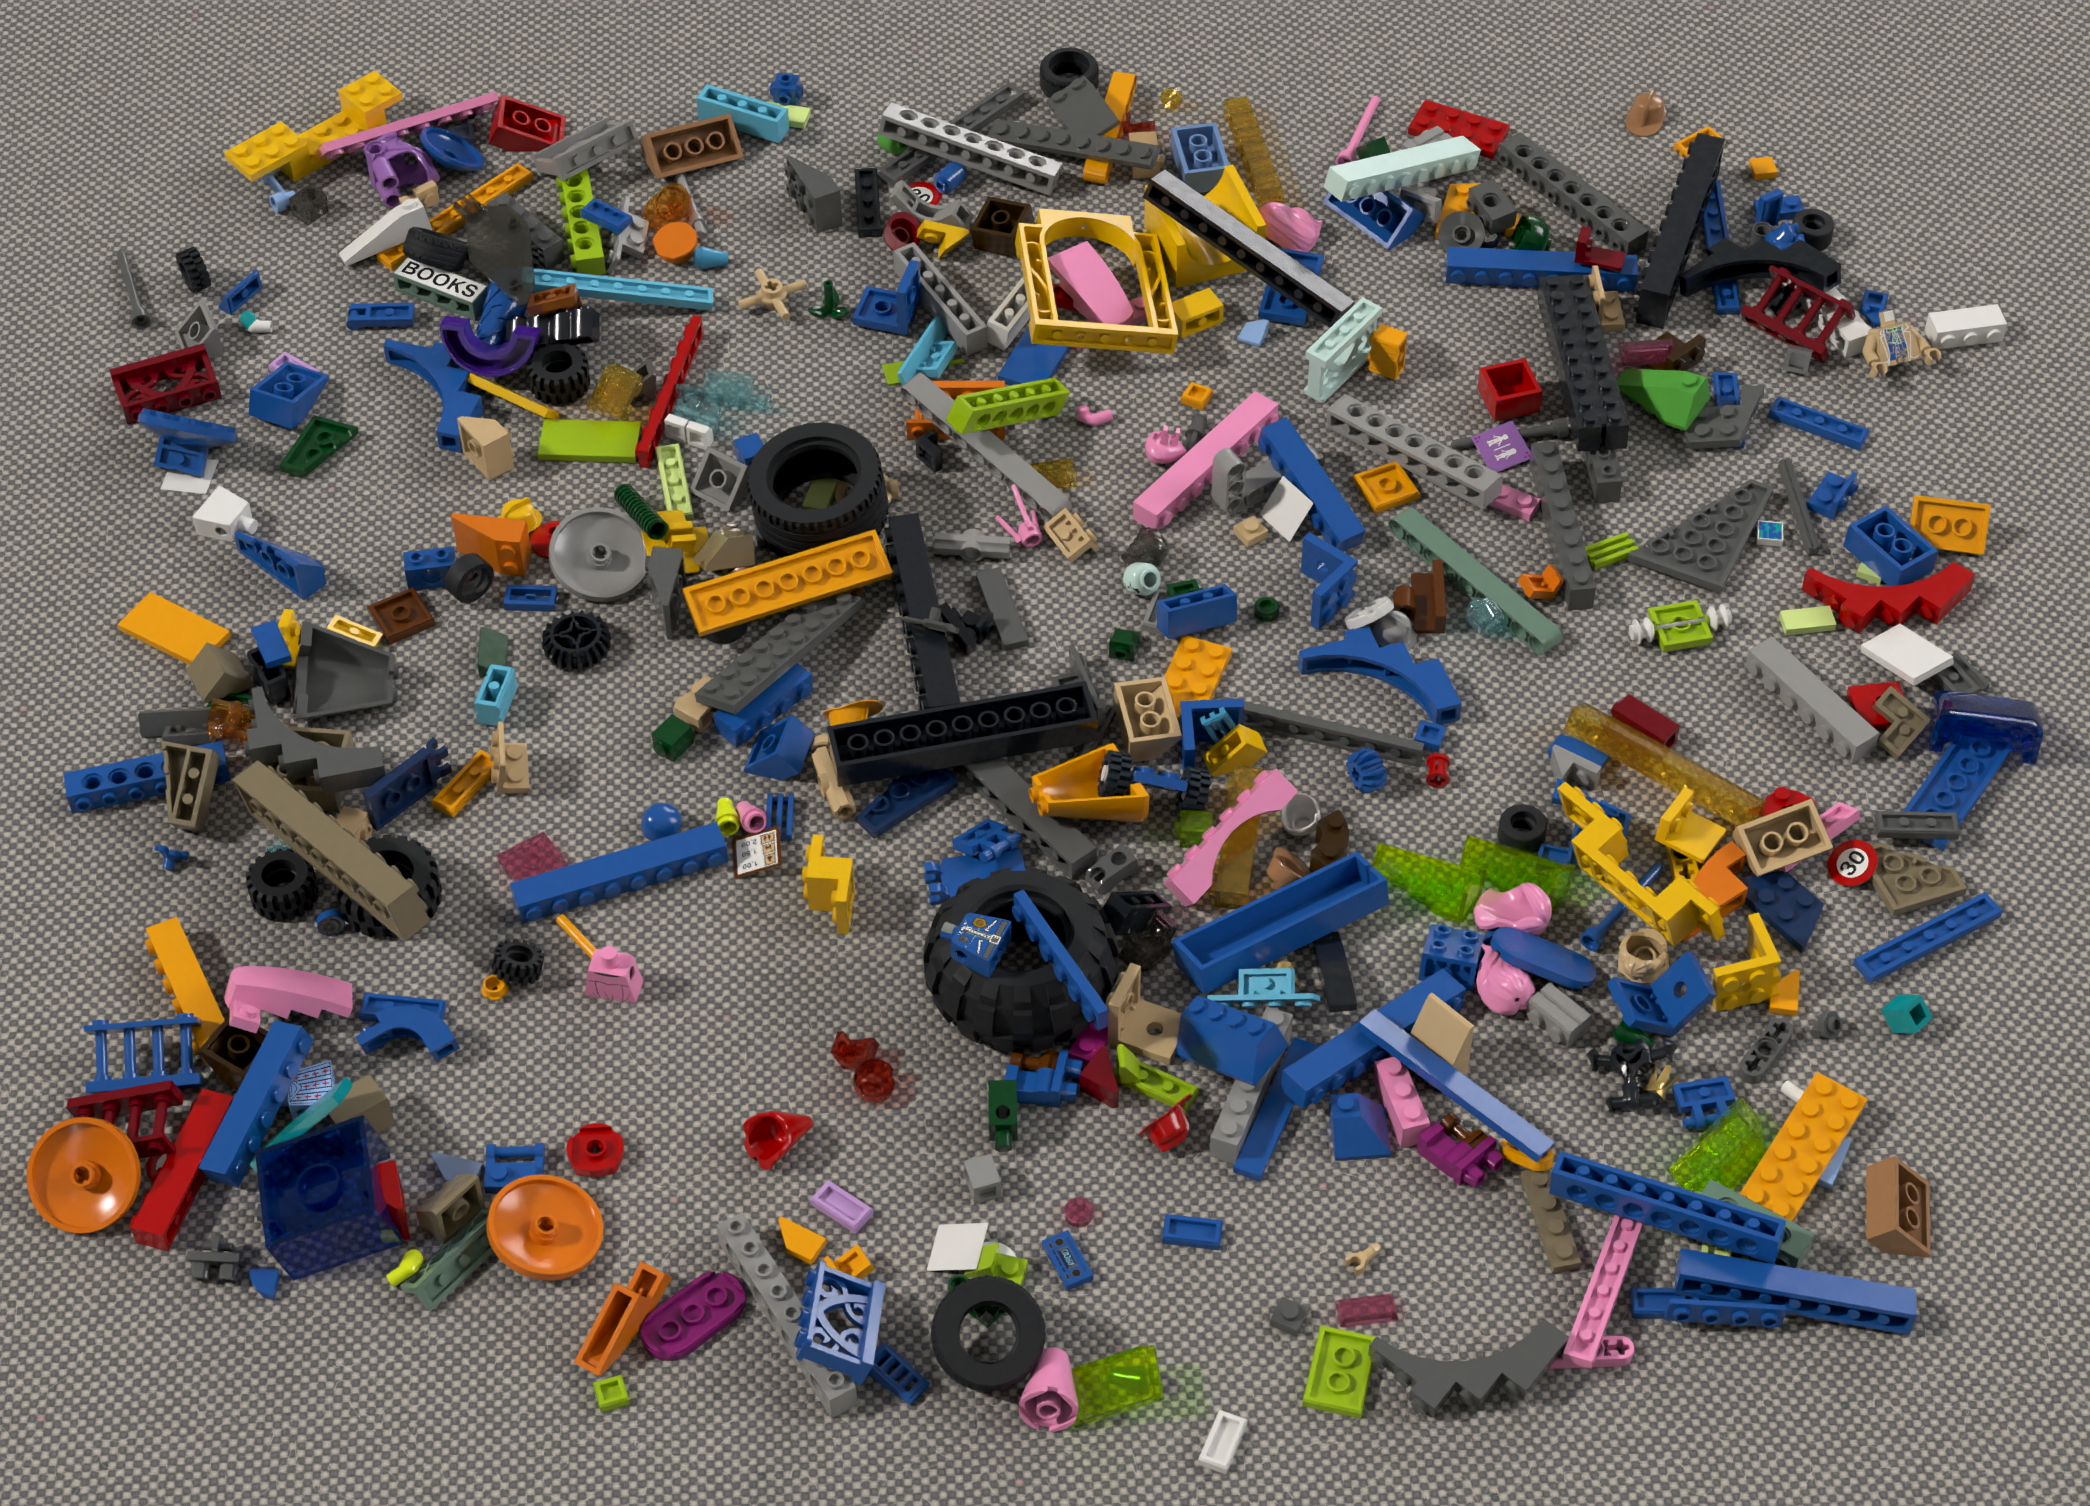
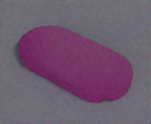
M715 1271L707 1272L694 1279L644 1318L641 1329V1341L646 1352L662 1361H675L688 1356L741 1315L746 1304L743 1284L736 1276L727 1272H723V1274H715Z

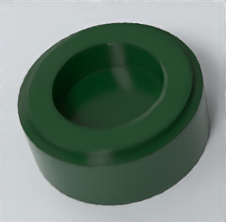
M1259 598L1254 604V615L1257 619L1264 622L1273 621L1279 616L1280 605L1274 598Z

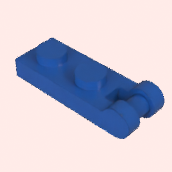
M351 304L348 309L349 317L347 318L346 326L354 331L360 329V327L413 326L416 310L415 304Z

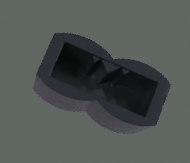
M258 647L247 651L253 680L258 686H262L266 700L275 705L291 698V691L284 667L279 665L267 669Z

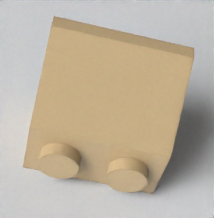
M464 416L457 418L463 453L489 481L514 468L512 458L514 457V452L510 446L512 437L505 426L502 427L495 419Z

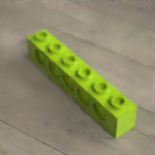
M588 168L564 181L556 177L558 191L563 190V192H559L560 204L565 206L561 208L563 221H568V223H564L566 237H571V239H567L569 253L574 252L573 255H570L572 269L576 268L577 273L606 274L599 227L597 224L580 217V210L593 199Z
M1054 377L959 395L956 397L946 420L953 426L956 432L963 435L1057 416L1060 414L1071 392Z

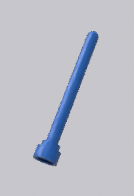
M1655 863L1638 883L1644 888L1649 886L1663 871V865ZM1619 902L1598 926L1589 927L1580 936L1582 945L1590 951H1597L1605 941V933L1628 908Z

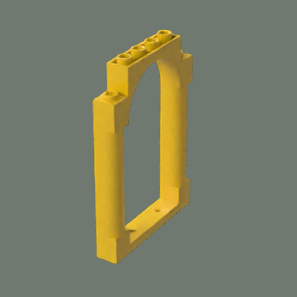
M1040 208L1036 224L1018 223L1015 247L1017 259H1021L1030 313L1029 331L1032 344L1174 354L1178 330L1157 234L1134 232L1131 216ZM1065 237H1087L1106 242L1121 250L1129 258L1133 268H1137L1149 327L1058 320L1046 245Z

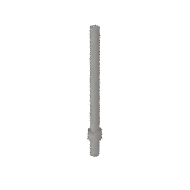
M684 173L675 175L690 214L689 221L691 226L696 230L699 239L703 240L707 238L704 218L698 212Z

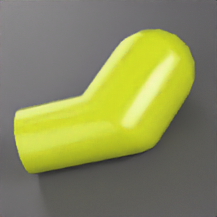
M412 1249L407 1251L399 1267L386 1275L393 1287L419 1271L424 1259L419 1250Z

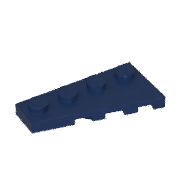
M946 768L900 776L897 780L894 779L888 785V789L882 795H878L857 816L858 824L875 839L958 786V779Z

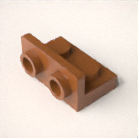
M576 283L529 294L527 308L530 315L553 314L559 309L569 310L582 306V301Z

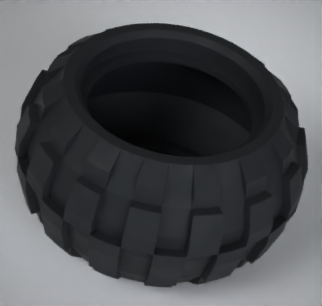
M1027 867L1026 871H1011L1010 868L992 871L990 876L984 879L978 877L960 886L955 896H952L949 900L945 899L933 919L925 939L923 951L926 986L932 994L934 1004L948 1023L952 1022L954 1026H957L961 1035L975 1043L982 1045L989 1042L994 1045L996 1050L1004 1052H1014L1016 1049L1031 1048L1032 1052L1052 1048L1055 1041L1067 1042L1083 1033L1090 1022L1085 1019L1082 1007L1078 1001L1074 1002L1071 999L1068 987L1064 981L1060 982L1057 979L1051 963L1029 971H1011L996 966L990 978L985 977L951 957V941L940 937L941 929L945 922L959 926L968 913L1011 921V941H1031L1023 923L1017 922L1012 913L1014 894L1024 890L1104 1004H1106V1000L1117 981L1118 943L1111 924L1106 923L1108 918L1103 907L1094 896L1090 897L1087 893H1083L1080 884L1065 876L1053 877L1047 875V870Z

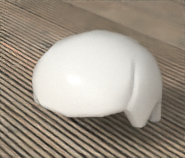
M1296 793L1284 808L1280 810L1282 826L1288 834L1293 836H1305L1314 832L1317 821L1321 818L1316 800L1304 793Z

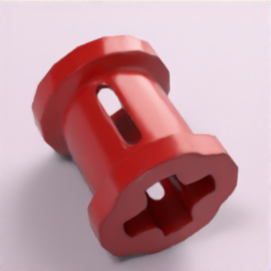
M1442 753L1429 755L1426 760V765L1429 768V774L1426 775V783L1433 788H1444L1450 781V777L1447 774L1450 759Z

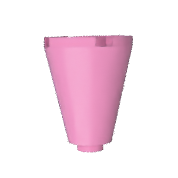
M1051 1347L1042 1351V1355L1029 1377L1019 1400V1415L1026 1424L1034 1429L1039 1430V1426L1049 1427V1432H1056L1067 1429L1075 1423L1079 1406L1068 1354L1062 1349Z

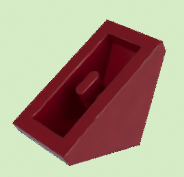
M1103 1046L1080 1073V1091L1111 1108H1118L1119 1090L1107 1046Z

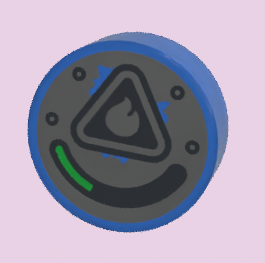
M326 910L320 913L316 919L318 931L326 936L339 934L345 927L343 914L337 910Z

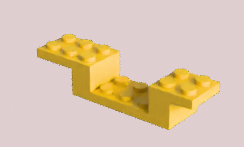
M374 70L338 90L342 109L340 113L299 135L280 121L225 151V159L251 182L277 168L295 182L333 161H327L326 157L319 159L316 150L323 143L387 124L384 109L403 100L402 92ZM345 151L343 154L340 155V157L348 153V151Z
M1564 782L1557 788L1565 815L1583 829L1571 842L1578 865L1585 873L1652 929L1660 932L1666 941L1674 947L1697 926L1702 928L1717 942L1725 935L1724 920L1719 911L1721 908L1713 898H1706L1701 894L1700 889L1692 881L1686 882L1680 876L1658 896L1648 886L1642 887L1634 874L1628 870L1624 872L1619 867V863L1629 855L1626 846L1627 840L1622 832L1624 829L1622 824L1616 818L1612 817L1610 819L1606 816L1598 803L1589 802L1585 794L1578 787L1574 786L1572 788L1568 783Z

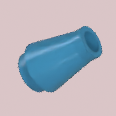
M704 246L695 248L694 267L705 269L728 266V252Z

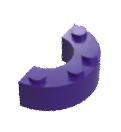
M445 316L440 323V335L447 353L460 367L479 376L498 377L514 372L528 360L538 344L541 328L517 325L509 341L500 345H491L475 336L471 329L470 319Z

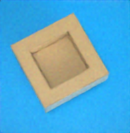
M1254 515L1233 526V533L1247 548L1268 538V530Z

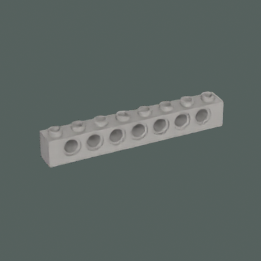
M892 102L881 117L878 134L1049 196L1058 183L1063 163Z
M1344 394L1327 409V428L1392 462L1398 463L1401 467L1483 510L1502 493L1501 474L1347 394Z
M743 1212L717 1224L720 1246L830 1417L833 1418L858 1405L856 1386L851 1381L849 1375L804 1358L802 1361L796 1359L797 1347L794 1346V1341L798 1331L801 1329L797 1323L804 1306L801 1305V1301ZM813 1337L814 1343L820 1344L822 1342L820 1338Z

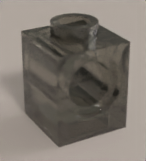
M310 184L289 198L292 216L307 226L329 212L326 194Z

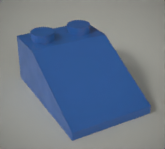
M285 362L250 389L249 415L264 422L278 424L282 428L293 429L305 419L327 384L329 375Z

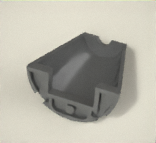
M302 621L293 683L292 713L296 714V716H293L294 721L301 722L391 705L392 703L396 704L398 689L393 688V679H398L399 664H395L394 654L310 622Z

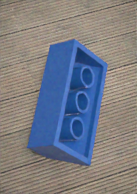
M1392 190L1343 202L1328 192L1323 200V203L1388 250L1413 236L1426 216Z
M1197 995L1180 1015L1175 1054L1178 1058L1256 1086L1288 1047V1043L1274 1022Z

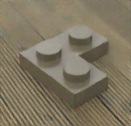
M1892 686L1872 706L1873 709L1892 724L1879 738L1877 744L1896 760L1931 721L1927 715Z

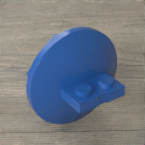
M143 408L142 413L138 414L137 421L149 431L160 436L154 466L181 470L184 473L204 476L209 447L223 446L234 443L237 440L236 428L145 408Z

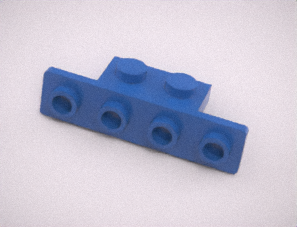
M1690 1297V1299L1671 1298L1668 1301L1664 1317L1666 1321H1676L1678 1323L1695 1322L1709 1325L1729 1324L1773 1328L1782 1326L1787 1309L1785 1305L1712 1301L1698 1297Z

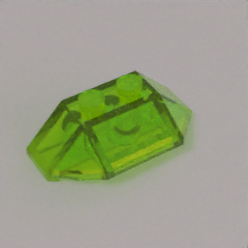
M1742 1097L1738 1098L1666 1171L1685 1190L1702 1192L1710 1179L1732 1190L1761 1161L1766 1153L1761 1118Z

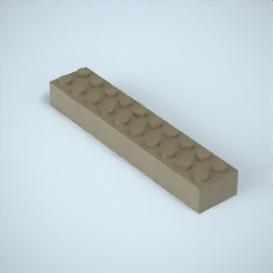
M257 760L232 779L252 817L404 942L430 922L426 913L428 907L417 895L419 888L412 879H404L401 872L394 865L388 866L385 859L378 852L373 854L363 840L357 841L347 827L342 829L332 815L326 816L316 802L310 803L307 796L301 790L295 791L292 784L286 778H279L277 772L270 765L266 767Z

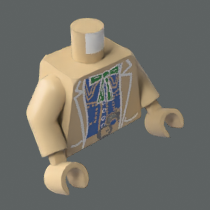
M1893 310L1879 312L1881 326L1869 329L1862 349L1865 360L1871 369L1869 375L1872 378H1875L1878 372L1881 374V377H1884L1888 371V366L1920 359L1922 355H1926L1924 358L1926 365H1932V357L1938 362L1941 358V351L1937 348H1931L1929 343L1908 321L1895 322Z

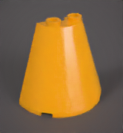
M1114 743L1031 776L1033 787L1029 788L1030 800L1032 803H1037L1040 816L1123 822L1144 821L1143 818H1147L1149 795L1139 782L1130 784V787L1127 786V792L1124 796L1099 797L1097 786L1099 784L1098 778L1100 777L1099 772L1102 768V760H1104L1108 750L1118 751Z

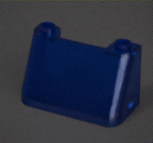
M1948 690L1939 691L1934 694L1930 705L1929 751L1942 752L1943 746L1951 741L1952 744L1958 745L1960 735L2012 742L2011 752H2017L2018 750L2022 755V763L2036 765L2043 739V723L2039 710L2034 703L2025 700Z

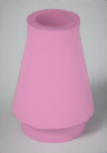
M741 801L737 804L736 812L745 831L758 833L765 828L767 816L762 809L749 804L747 801Z

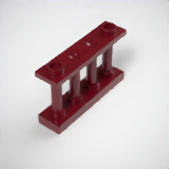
M1771 265L1769 271L1771 278L1774 279L1757 306L1750 307L1746 304L1740 310L1742 320L1788 345L1812 349V358L1825 363L1829 357L1826 342L1843 316L1851 320L1855 319L1856 315L1853 305L1843 298L1838 300L1792 276L1791 272L1783 267L1778 269ZM1782 284L1793 289V293L1777 317L1771 318L1765 315V309ZM1802 295H1805L1814 300V303L1799 325L1792 329L1786 326L1785 320ZM1823 305L1834 310V314L1818 338L1811 339L1806 336V330Z
M172 1080L69 1098L66 1109L74 1118L93 1117L104 1119L114 1125L115 1119L118 1116L130 1114L126 1135L133 1143L139 1159L152 1156L159 1157L163 1154L175 1153L176 1147L164 1134L168 1108L183 1105L184 1095ZM156 1110L152 1134L138 1137L141 1114L145 1111Z

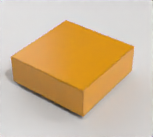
M1772 156L1749 159L1748 165L1754 180L1777 178L1778 171Z
M1191 382L1181 396V403L1203 411L1213 396V389Z

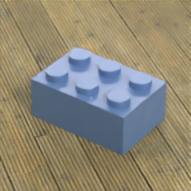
M1216 122L1171 128V152L1179 179L1198 193L1211 191L1220 181L1224 166L1229 165Z

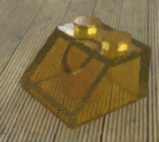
M618 363L605 365L586 410L615 421H622L624 418H628L633 408L631 401L634 396H638L642 389L643 383H641L643 376Z

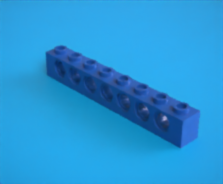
M1560 1151L1551 1172L1549 1191L1551 1195L1775 1264L1783 1243L1786 1220Z

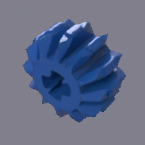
M1371 747L1363 748L1348 756V762H1346L1347 774L1350 775V782L1354 783L1356 790L1365 794L1377 791L1385 786V780L1387 779L1386 767L1377 751H1374Z

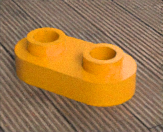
M1503 1139L1501 1141V1154L1510 1162L1526 1167L1533 1172H1545L1553 1166L1552 1150L1536 1163L1507 1140Z

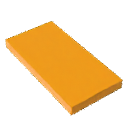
M149 592L117 624L120 631L188 665L192 663L207 642L221 648L231 637L229 630L152 592Z

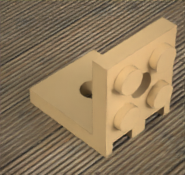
M1130 963L1126 972L1122 971L1120 973L1115 993L1111 992L1106 1000L1105 1005L1108 1008V1043L1114 1046L1123 1044L1131 1052L1170 1065L1176 1052L1181 1013L1140 999L1141 966ZM1156 1028L1161 1030L1162 1033L1154 1036L1150 1035L1148 1031Z

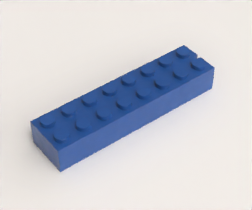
M1356 851L1172 940L1175 964L1203 994H1206L1239 978V969L1260 968L1389 905L1387 879L1374 867L1371 868L1370 863Z

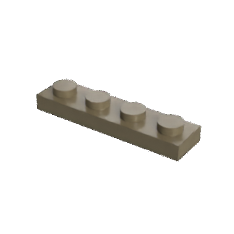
M1550 1169L1545 1172L1521 1171L1520 1179L1552 1274L1581 1269L1582 1262L1561 1200L1558 1196L1549 1194Z

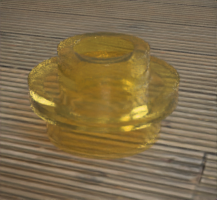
M1166 88L1160 96L1163 106L1168 110L1179 108L1183 99L1181 92L1176 88Z

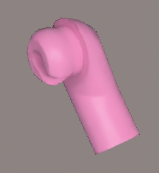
M1086 405L1079 406L1076 409L1077 419L1092 426L1113 421L1110 409L1098 413L1089 412L1090 409Z

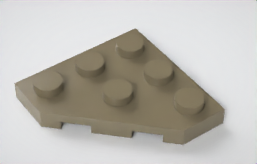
M1881 842L1871 845L1877 853L1878 865L1869 880L1892 917L1966 894L1967 887L1955 868L1943 864V867L1927 862L1928 858L1910 852L1903 854L1891 850L1890 845Z

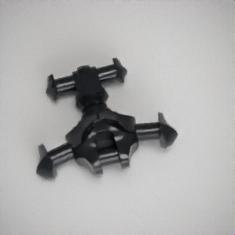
M1637 1038L1635 1043L1628 1044L1626 1040L1620 1041L1611 1050L1610 1055H1600L1595 1048L1590 1050L1586 1056L1590 1060L1592 1071L1597 1072L1599 1066H1609L1610 1071L1617 1073L1624 1079V1083L1621 1086L1623 1096L1612 1097L1610 1095L1605 1101L1609 1112L1614 1113L1616 1108L1636 1111L1643 1105L1651 1104L1653 1108H1656L1661 1097L1656 1090L1651 1091V1093L1642 1094L1644 1085L1641 1083V1078L1655 1066L1654 1061L1668 1058L1670 1062H1673V1055L1677 1049V1044L1671 1040H1664V1047L1652 1050L1650 1046L1645 1044L1643 1038Z

